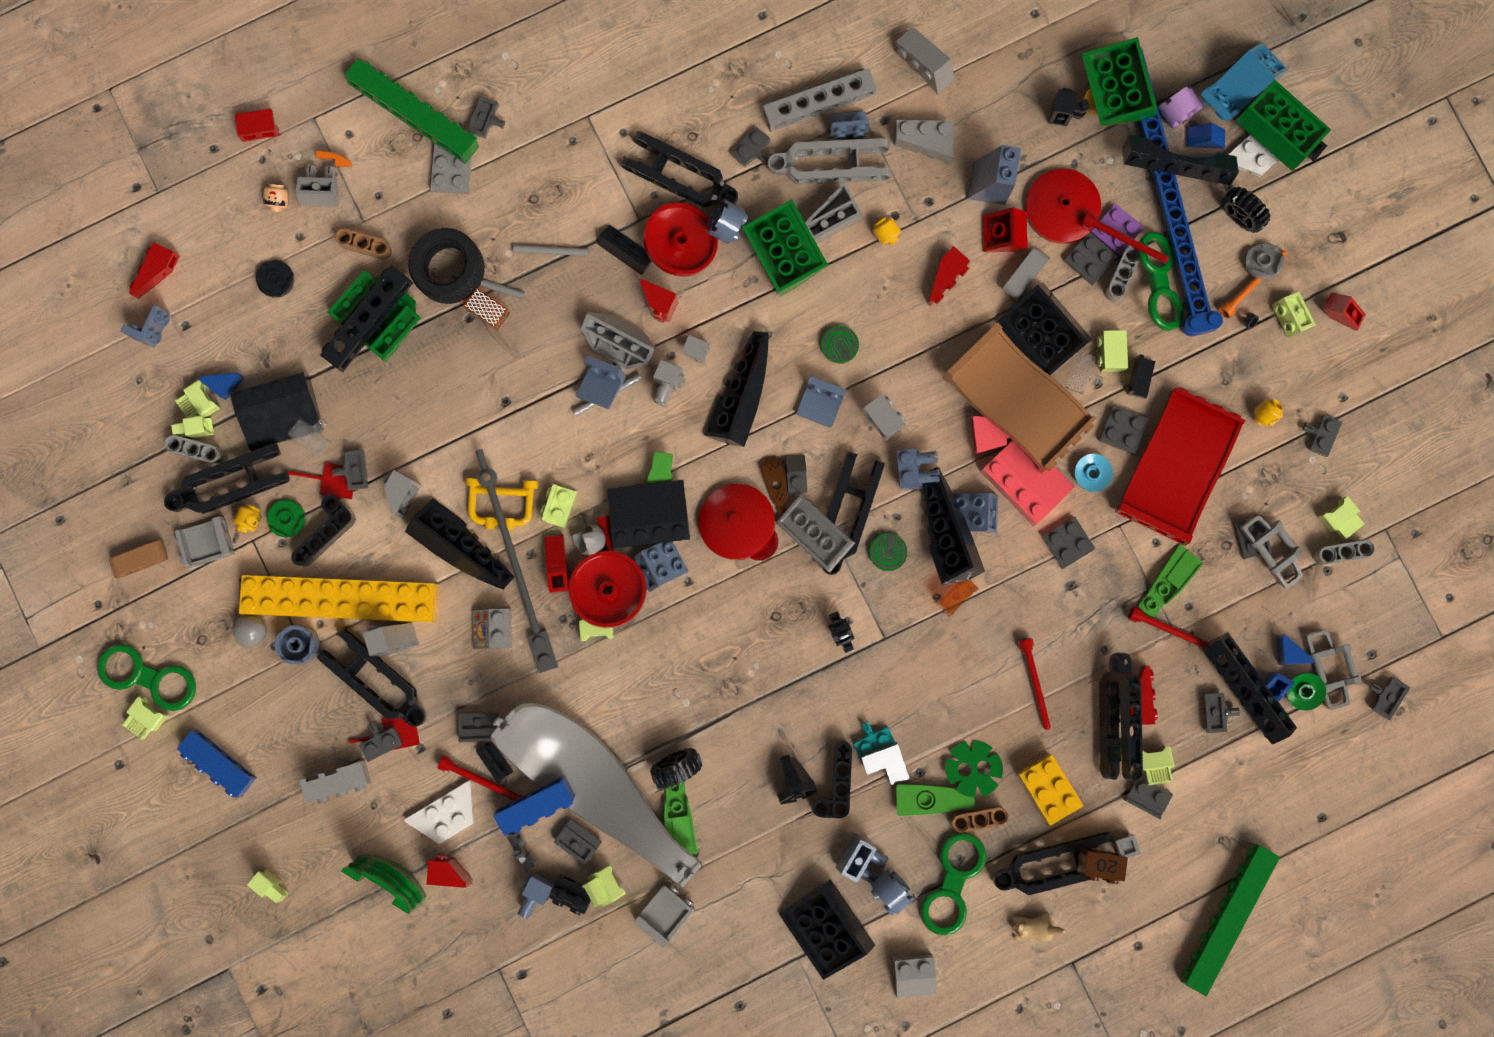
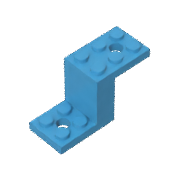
M1261 43L1247 51L1215 84L1206 88L1200 95L1203 97V102L1209 107L1212 106L1216 110V115L1221 120L1227 122L1241 113L1260 93L1288 69Z

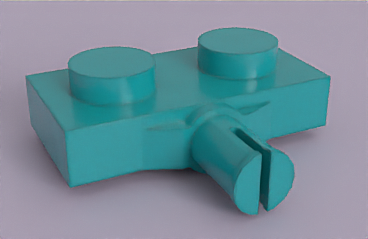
M869 721L861 724L866 735L862 739L853 742V745L862 761L860 755L893 744L895 740L888 726L881 730L873 731Z

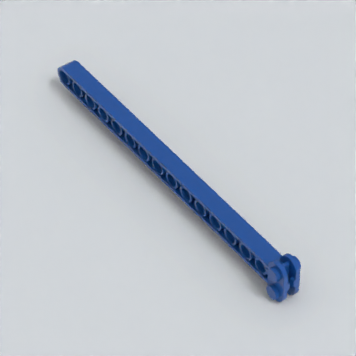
M1157 106L1156 116L1137 121L1141 137L1148 138L1150 141H1157L1159 147L1169 151ZM1147 123L1153 124L1155 129H1149ZM1150 170L1188 318L1182 323V331L1187 336L1214 332L1222 325L1223 317L1219 312L1211 311L1176 175ZM1161 176L1168 178V183H1164L1161 180ZM1165 194H1170L1173 197V201L1167 200ZM1170 212H1175L1178 219L1172 218ZM1175 230H1180L1182 237H1178L1175 234ZM1179 248H1185L1187 255L1181 254ZM1184 266L1191 267L1192 273H1187L1184 270ZM1189 284H1194L1197 290H1190ZM1194 302H1199L1201 309H1196Z

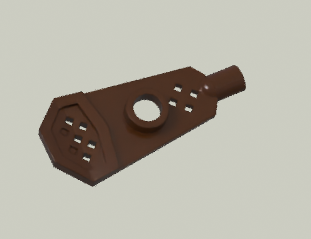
M774 456L766 458L760 468L773 504L777 505L780 514L786 511L785 503L788 500L785 462ZM779 482L780 488L775 489L773 483Z

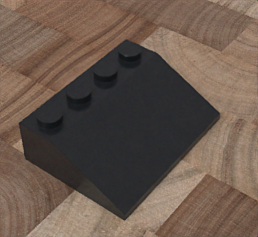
M1043 282L1034 287L996 321V323L998 322L1003 327L1002 330L1019 350L1048 375L1054 373L1093 340Z
M304 372L230 393L234 412L250 451L324 430L310 376Z
M683 479L607 488L613 548L690 539Z
M831 879L779 913L823 980L868 955L875 946V943Z

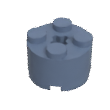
M722 199L720 201L722 205L715 207L708 220L707 226L710 229H706V233L728 244L731 241L736 242L740 234L738 231L741 225H744L747 221L748 215L745 214L744 209L726 199Z
M289 626L280 632L275 640L276 653L288 664L302 665L309 663L315 659L320 648L317 633L305 626ZM295 643H300V647H295Z
M889 868L872 883L873 890L871 893L877 900L881 899L886 904L884 908L890 915H893L894 913L899 914L916 897L914 893L910 896L908 893L910 890L909 886L896 872L892 875V869Z

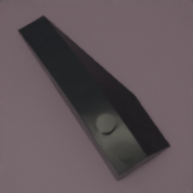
M753 331L742 351V359L736 362L733 368L735 370L730 380H726L724 384L726 388L722 396L718 395L704 436L729 445L745 447L762 394L768 357L769 333Z
M935 467L930 471L939 470L940 475L936 476L940 477V482L923 483L924 499H926L927 503L925 512L929 522L927 530L931 540L929 549L941 584L948 585L970 580L985 572L963 513L940 468Z
M434 498L411 518L405 532L455 568L502 590L514 579L512 573L501 561L494 559L491 555V550L487 546L484 547L478 541L479 537L475 533L472 534L466 528L467 524Z

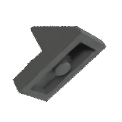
M805 455L786 456L788 494L808 493Z

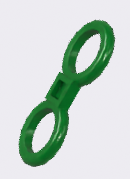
M1148 232L1140 238L1139 242L1147 245L1150 240L1156 241L1161 246L1164 255L1169 257L1167 263L1157 267L1151 263L1147 254L1138 250L1140 262L1149 272L1148 277L1152 292L1148 299L1149 315L1154 324L1165 331L1175 330L1181 324L1183 307L1179 297L1169 286L1167 272L1171 269L1173 263L1172 249L1167 239L1160 233ZM1160 295L1166 296L1173 305L1174 318L1171 323L1164 321L1158 313L1157 300Z
M113 645L106 649L98 660V676L103 684L116 690L128 689L134 684L150 689L152 699L156 705L164 710H181L188 706L195 697L196 681L189 670L178 665L166 666L159 671L145 666L139 652L130 645ZM117 652L127 653L134 661L133 674L123 682H116L111 679L106 670L107 661ZM170 673H178L183 676L188 686L187 694L177 703L165 701L159 691L160 682Z
M970 833L953 834L945 840L940 852L941 864L946 871L940 889L929 893L921 905L920 914L922 922L928 930L937 935L946 936L954 934L962 928L967 916L965 901L960 896L965 880L979 874L986 863L987 854L983 843L979 838ZM962 840L974 844L978 851L977 863L967 871L956 870L951 866L948 859L951 846ZM943 896L953 899L959 909L957 920L948 927L935 925L929 917V907L932 901Z

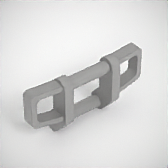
M1253 516L1240 527L1241 531L1251 542L1252 547L1258 550L1269 565L1270 572L1275 575L1283 588L1291 587L1303 577L1296 562L1302 550L1292 541L1280 520L1269 525L1261 516ZM1258 521L1266 531L1255 539L1248 531V527ZM1277 533L1290 550L1287 556L1278 563L1275 562L1263 545ZM1291 564L1295 571V577L1286 583L1279 572Z
M1326 630L1306 635L1305 641L1309 656L1315 660L1313 664L1316 674L1324 681L1326 691L1339 687L1342 690L1343 702L1335 705L1331 704L1326 692L1324 699L1326 708L1334 710L1348 706L1350 699L1347 685L1362 682L1361 676H1358L1350 651L1352 650L1351 644L1334 647L1330 634ZM1323 635L1329 649L1315 652L1312 638ZM1343 652L1350 678L1327 683L1320 658Z

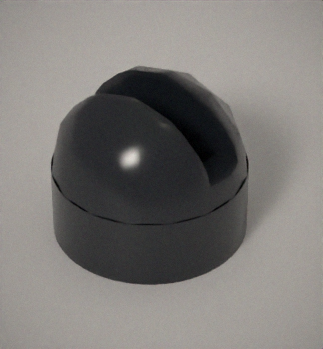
M1248 312L1245 313L1246 317L1242 316L1241 321L1245 327L1252 329L1257 324L1259 317L1254 313Z

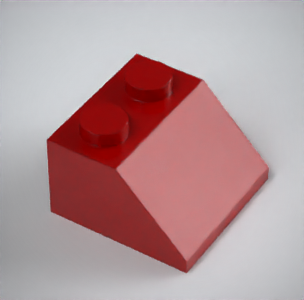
M1012 207L982 215L983 252H1015L1028 249L1027 211Z
M641 279L642 291L654 319L661 323H664V321L670 322L678 305L677 294Z
M440 853L428 861L426 885L466 888L472 884L473 879L456 858H450V854Z

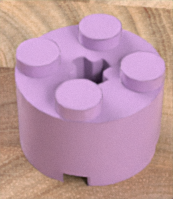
M1188 85L1168 99L1167 102L1162 103L1158 109L1168 124L1174 129L1204 106L1191 85Z

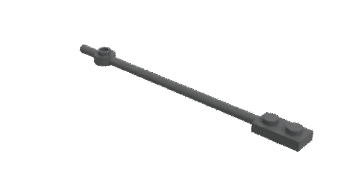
M483 449L477 450L475 453L481 468L477 479L480 485L487 487L534 634L528 636L538 671L542 673L557 668L558 664L547 630L541 632L494 487L498 480L497 473L493 469L488 468ZM485 474L490 475L489 481L484 480Z

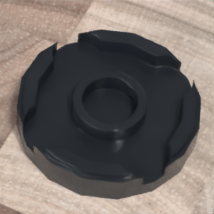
M279 260L265 262L260 266L256 274L259 290L272 298H280L287 295L295 282L292 269Z

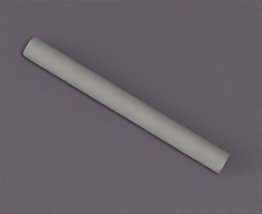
M513 246V252L589 256V249Z
M453 270L451 277L458 279L462 273ZM484 279L481 281V285H479L523 299L525 295L523 291Z
M639 373L625 380L619 392L641 381ZM586 402L572 411L577 417L596 405Z

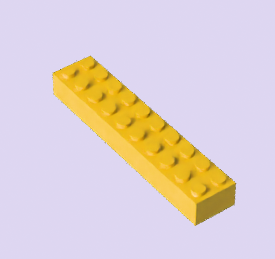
M242 575L239 614L437 623L439 585L435 583Z

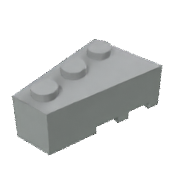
M914 27L896 41L899 56L905 59L937 94L941 93L954 81L951 59Z
M897 120L895 125V146L915 153L925 154L932 159L936 158L951 165L953 159V121Z
M843 182L805 224L815 242L819 243L861 221L862 212L845 182Z
M413 623L385 627L383 625H375L367 628L368 632L363 633L369 656L383 657L419 645Z
M361 761L313 777L301 779L299 782L305 803L315 800L318 803L328 801L331 795L336 794L337 798L347 795V790L355 789V792L367 789L366 785L371 783L366 762Z

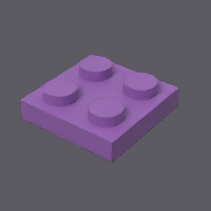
M1116 203L1100 221L1133 239L1144 229L1140 223ZM1096 228L1091 231L1096 238L1118 257L1129 246Z

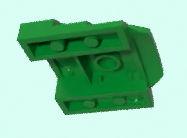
M364 270L327 313L343 326L346 323L347 316L357 309L359 301L368 295L370 287L377 283L381 277H373ZM393 284L388 285L385 291H390ZM405 293L365 344L385 363L397 351V347L409 335L413 327L421 320V317L416 314V301ZM381 299L374 302V307L381 303ZM369 314L362 317V322L368 320ZM357 329L351 331L354 336L357 333Z
M357 856L353 862L341 870V872L357 882L367 878L395 897L392 904L407 914L419 908L426 898L422 886L410 872L399 864L380 856Z

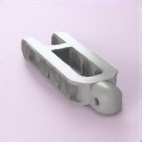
M877 138L795 142L787 153L771 155L768 159V169L773 174H787V177L796 185L888 180L891 178L890 167H859L858 154L888 152L889 140ZM849 155L850 169L836 170V168H832V170L824 171L814 169L813 171L803 172L796 170V160L799 157Z

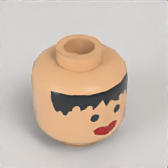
M269 184V187L264 188L263 204L270 207L269 211L281 212V208L288 207L289 191L284 188L285 185Z

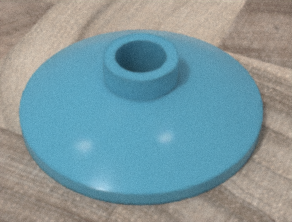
M1088 454L1077 462L1074 471L1075 479L1084 490L1098 492L1108 487L1111 483L1113 468L1104 456ZM1091 470L1095 472V477L1089 475Z

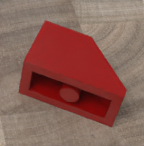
M1330 293L1323 307V310L1331 319L1358 331L1366 315L1351 296Z

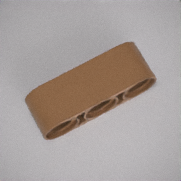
M346 228L339 229L335 234L337 243L346 250L382 260L388 259L392 254L391 247L382 238ZM344 236H349L347 242H342ZM367 241V245L361 248L360 243ZM380 246H386L383 252L378 253Z
M162 540L115 556L109 559V563L114 577L122 578L168 560V556Z
M994 806L957 813L951 817L950 824L954 830L961 833L1000 826L1008 821V812L1002 807ZM1001 810L1003 817L1001 820L996 821L994 813ZM976 815H983L984 821L982 824L975 823ZM958 818L965 820L962 828H957L955 825Z

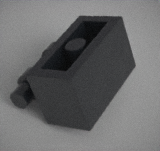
M1069 88L1058 89L1052 101L1049 124L1067 127L1072 117L1076 119L1083 118L1090 107L1089 101L1084 99L1077 103V92H1073Z
M562 874L559 875L549 896L553 904L560 907L565 905L570 908L569 911L576 915L585 914L591 903L585 888L582 887L584 884Z

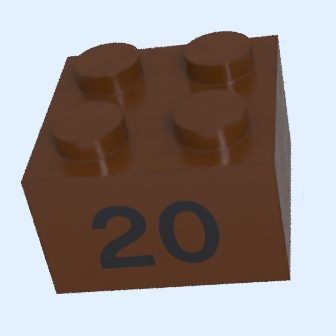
M1080 848L1077 871L1083 874L1082 877H1085L1087 880L1099 881V878H1102L1107 883L1118 884L1119 881L1125 882L1128 857L1120 853Z

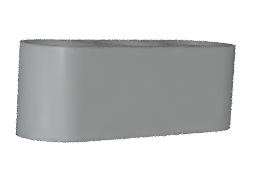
M1034 247L1002 290L1015 300H1018L1050 257L1037 247Z
M1128 247L1120 256L1105 290V296L1108 300L1117 301L1126 292L1140 260L1137 249ZM1126 254H1132L1134 261L1128 260ZM1119 271L1126 272L1127 278L1121 277ZM1111 288H1117L1119 295L1113 294Z
M176 435L168 436L164 441L166 450L177 455L210 464H219L224 459L223 451L213 445ZM179 441L178 448L173 449L174 442ZM193 446H197V452L195 454L191 453V449ZM215 450V457L213 459H210V452Z
M1369 540L1326 546L1315 550L1313 558L1319 565L1356 560L1372 556L1375 547ZM1361 545L1366 549L1365 554H1362L1360 551ZM1342 548L1347 551L1346 557H1343L1341 554ZM1323 551L1328 554L1327 560L1322 558Z

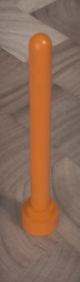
M1280 250L1285 257L1287 255V252L1285 250ZM1254 277L1231 301L1224 302L1218 308L1220 314L1229 319L1235 313L1236 306L1263 279Z

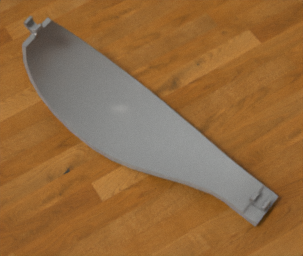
M537 703L521 704L514 708L505 719L498 716L492 722L494 726H498L491 735L492 742L517 769L539 787L565 775L575 793L573 804L568 807L569 810L649 861L679 886L684 887L702 866V862L682 847L667 832L616 756L599 738L580 723L564 713Z

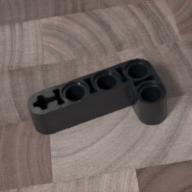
M327 495L322 499V508L330 518L293 551L291 559L294 564L303 567L311 565L354 525L356 521L355 514L340 498L334 495ZM331 500L336 501V506L333 509H330L328 506ZM348 513L349 519L346 523H343L341 518L343 514ZM333 526L335 532L332 536H328L327 530ZM316 540L320 541V547L318 549H314L313 543ZM301 554H304V561H300L302 559Z
M839 741L834 746L832 798H819L812 803V811L817 817L845 818L849 814L852 747L846 741ZM843 744L848 749V752L844 753V758H848V762L843 760L837 761V758L841 759V752L838 751V748H841ZM840 764L847 766V772L844 775L837 773V767ZM837 785H846V792L841 795L836 792ZM818 803L826 805V810L823 813H818L815 810ZM844 804L845 812L837 814L835 812L836 805Z

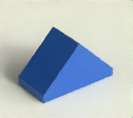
M1214 123L1187 128V147L1224 149L1225 129Z
M239 373L201 376L199 379L219 397L227 400L230 393L243 381V376Z
M1285 634L1278 635L1279 665L1307 664L1315 661Z
M1269 672L1264 680L1278 702L1295 683L1278 672Z

